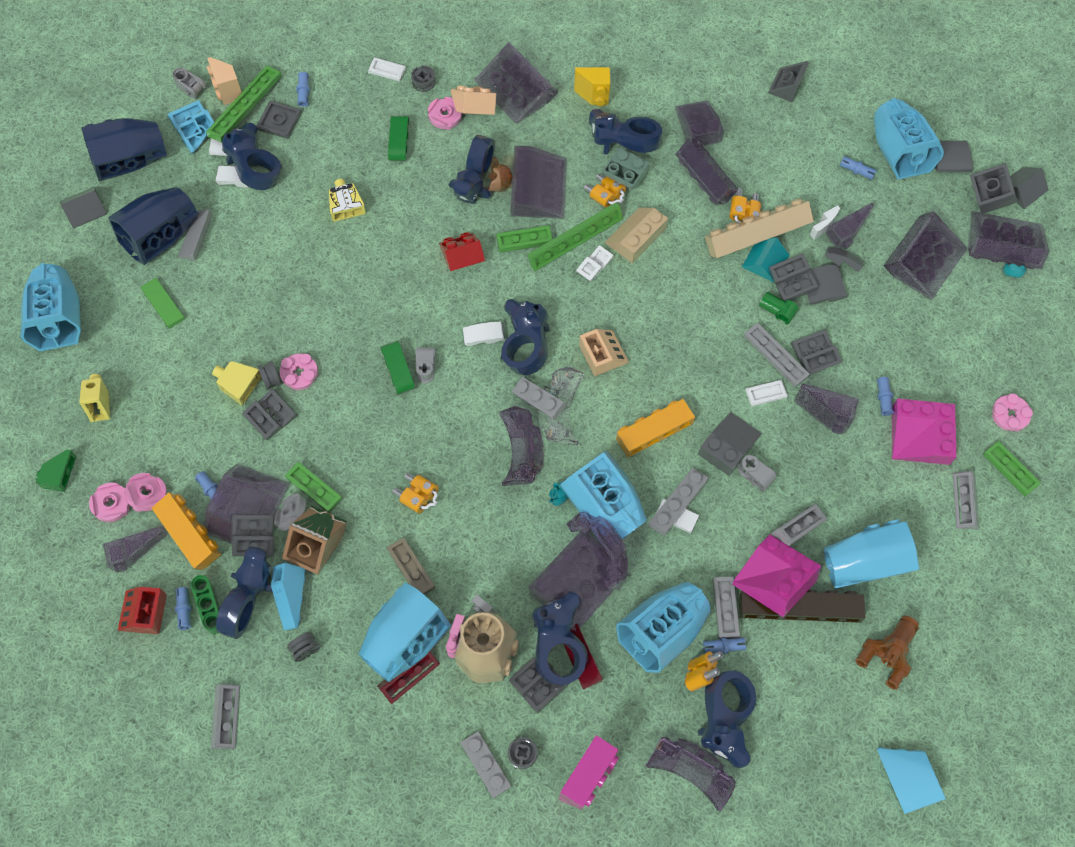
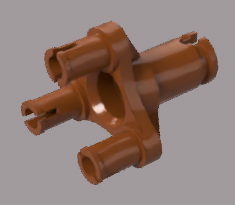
M902 616L890 635L885 636L881 640L867 639L864 642L862 651L855 659L856 664L866 668L873 656L880 657L883 664L887 662V667H893V672L886 680V685L893 690H897L904 677H907L911 671L906 655L909 651V644L920 628L918 627L919 623L910 616Z

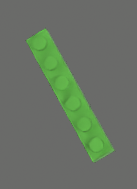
M266 65L206 131L207 136L222 143L224 135L236 128L282 77L281 71Z
M615 202L527 254L531 268L537 271L623 220L620 205Z

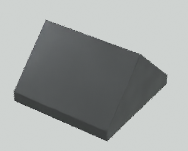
M804 61L779 68L768 93L793 102L809 63Z
M1022 167L1010 176L1017 197V204L1023 209L1027 208L1048 191L1042 168Z
M94 187L60 201L73 229L107 215Z

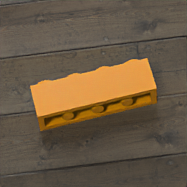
M684 399L680 401L675 400L669 403L666 408L662 410L657 409L646 418H639L635 421V424L620 428L617 432L616 440L628 458L692 425L695 416Z
M167 493L152 507V510L193 568L204 570L221 556L218 550L219 546L214 540L209 538L207 529L198 523L196 514L185 505L186 500L180 494Z

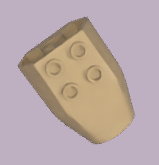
M492 612L471 614L464 624H461L459 627L461 636L455 653L456 664L474 682L503 681L504 676H509L512 668L511 657H516L519 649L517 633L498 614Z

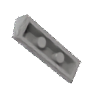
M210 210L198 211L197 218L189 226L178 258L196 261L212 218Z
M973 471L953 473L956 529L979 530L975 474ZM957 477H959V489H960V503H961V518H962V524H961V522H960V507H959V492H958V478H957Z
M815 503L771 534L790 546L825 522L827 518Z
M218 684L215 686L211 749H236L240 685ZM233 690H234V704H232ZM232 706H233L231 744H229V742H230V729H231V713H232Z

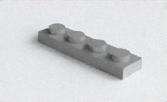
M759 323L744 333L743 337L794 388L809 377L810 374Z
M692 468L650 520L648 526L666 536L706 485L709 477Z

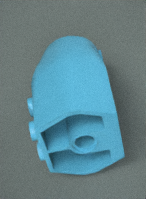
M895 98L882 104L877 109L873 118L876 141L896 178L899 180L930 173L943 158L944 151L925 117L905 101Z
M41 263V265L31 271L23 290L20 337L23 342L38 351L78 344L81 332L80 298L77 290L64 268L54 264Z
M608 450L560 484V487L587 523L615 544L647 521L633 484Z
M897 519L884 523V527H880L879 524L870 525L864 528L863 532L824 547L825 563L828 570L830 569L831 574L829 576L833 586L840 588L858 584L859 582L872 581L919 570L917 551L907 522L900 523V520Z
M405 582L396 590L391 599L382 605L380 611L374 617L358 655L382 678L390 682L424 658L449 630L451 624L432 601L419 590Z
M683 582L660 591L647 598L617 623L618 642L646 672L659 673L694 641L710 614V604L702 590L689 582Z

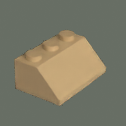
M638 208L605 241V244L633 263L666 229L668 218L655 208Z

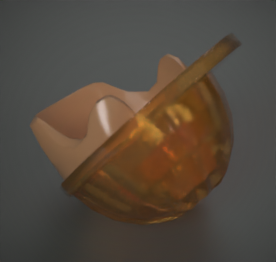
M493 157L491 159L492 174H489V179L492 182L487 187V190L502 192L511 185L512 173L508 166L499 163L498 159Z

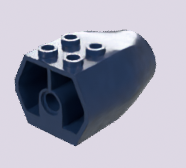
M132 118L107 119L102 123L87 124L85 127H81L98 181L134 172L167 156L162 135L156 121Z
M172 187L144 194L113 213L108 219L118 243L130 255L135 252L138 256L132 257L137 262L145 265L174 245L197 218L199 213L190 198L180 188Z

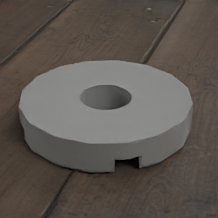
M298 493L288 496L282 503L284 505L282 509L276 511L274 524L280 530H288L290 525L305 511L306 499Z

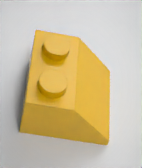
M575 67L574 91L591 105L598 107L608 105L610 67Z

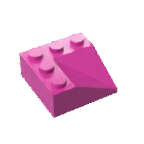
M897 398L893 404L894 413L892 414V459L950 465L956 459L955 404Z
M770 534L754 551L734 579L732 585L784 617L816 583L821 565Z
M596 735L561 790L559 800L581 810L585 805L589 807L596 796L593 794L596 786L601 788L608 777L605 773L610 775L619 759L616 756L618 749Z

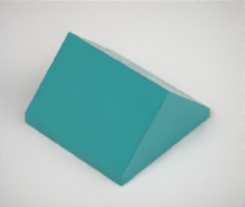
M769 238L754 244L742 268L774 283L769 267L787 260L790 254L778 238Z

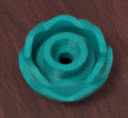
M1005 263L1003 267V273L1009 277L1021 278L1027 271L1025 266H1017L1016 264L1008 265Z
M562 482L554 483L553 489L549 492L551 498L549 502L553 506L564 504L568 498L560 487Z

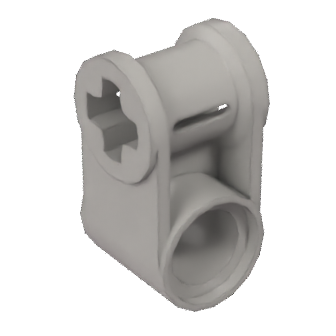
M176 68L172 73L176 87L193 99L197 98V94L202 89L205 90L207 88L201 78L193 75L185 68Z
M416 347L417 378L421 383H429L434 378L435 347Z
M753 455L745 456L738 466L741 476L752 483L754 487L760 488L759 491L761 492L766 491L777 477L771 468L764 465Z

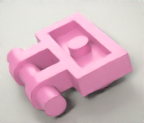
M456 614L446 644L447 654L453 659L455 658L461 636L459 627L465 622V616Z

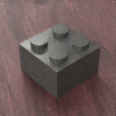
M1006 163L970 175L981 213H987L1018 203Z

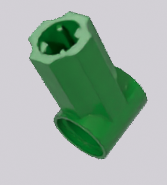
M769 292L765 293L759 303L760 307L774 314L777 320L784 321L785 325L792 321L799 310L798 305L793 301H783Z

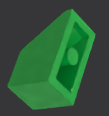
M67 449L43 463L41 469L36 474V483L43 489L65 492L77 456Z

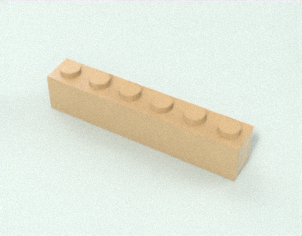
M801 198L791 201V204L778 205L775 207V210L760 212L759 216L743 218V222L727 224V228L713 229L710 231V234L705 235L711 257H722L814 222L809 201L802 200Z

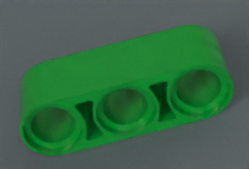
M391 116L388 143L389 161L407 160L409 116Z
M399 341L380 346L397 395L415 389Z
M197 575L191 581V589L202 625L209 633L219 634L216 626L209 627L211 621L217 620L220 609L214 587L206 576ZM200 584H207L203 590H198ZM208 601H212V605L209 608L204 609V604Z

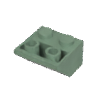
M619 147L601 174L630 189L639 188L647 176L650 162Z

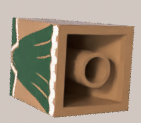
M311 506L290 525L282 559L318 575L340 543L347 521Z

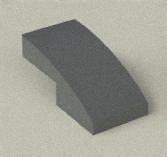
M833 247L826 249L825 256L838 266L846 262L857 272L863 268L864 261L854 254Z

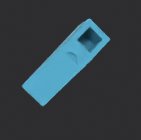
M288 563L273 566L271 588L284 630L296 629L299 626L300 609L303 600V584L305 582V569Z

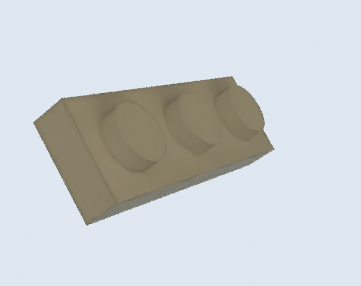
M404 537L387 547L389 554L409 585L424 595L435 589L433 582Z

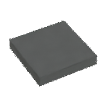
M270 100L257 124V128L260 131L289 139L302 110Z

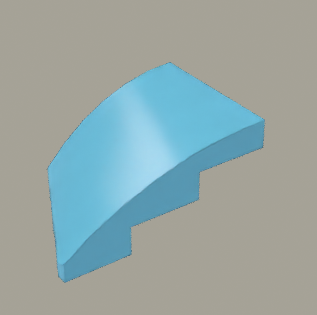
M198 100L168 113V118L190 153L193 154L207 137L206 131L214 123L208 110H204Z
M877 748L905 814L946 799L925 751Z

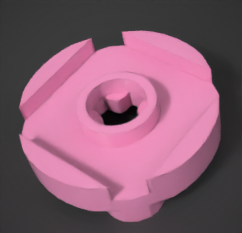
M444 97L441 100L437 98L428 107L429 121L437 128L450 130L462 120V113L456 111L453 98ZM446 111H448V114H447V115H442V113H441V112H444V113H445Z
M294 354L282 360L279 373L285 385L294 390H303L313 384L318 376V368L309 354ZM297 368L304 369L300 376L294 373Z
M1016 394L1000 397L992 407L994 422L1000 428L1007 431H1020L1029 424L1033 415V411L1026 401ZM1008 409L1011 411L1014 410L1016 417H1014L1013 415L1009 416Z
M139 473L129 479L124 495L128 504L135 511H151L152 507L165 496L166 486L159 477L155 478L150 476L151 474ZM142 489L150 491L148 495H143L141 492Z
M105 483L99 486L94 495L90 497L89 507L91 512L100 521L104 522L120 520L128 514L131 507L125 499V488L117 483ZM112 498L115 503L109 507L106 503Z

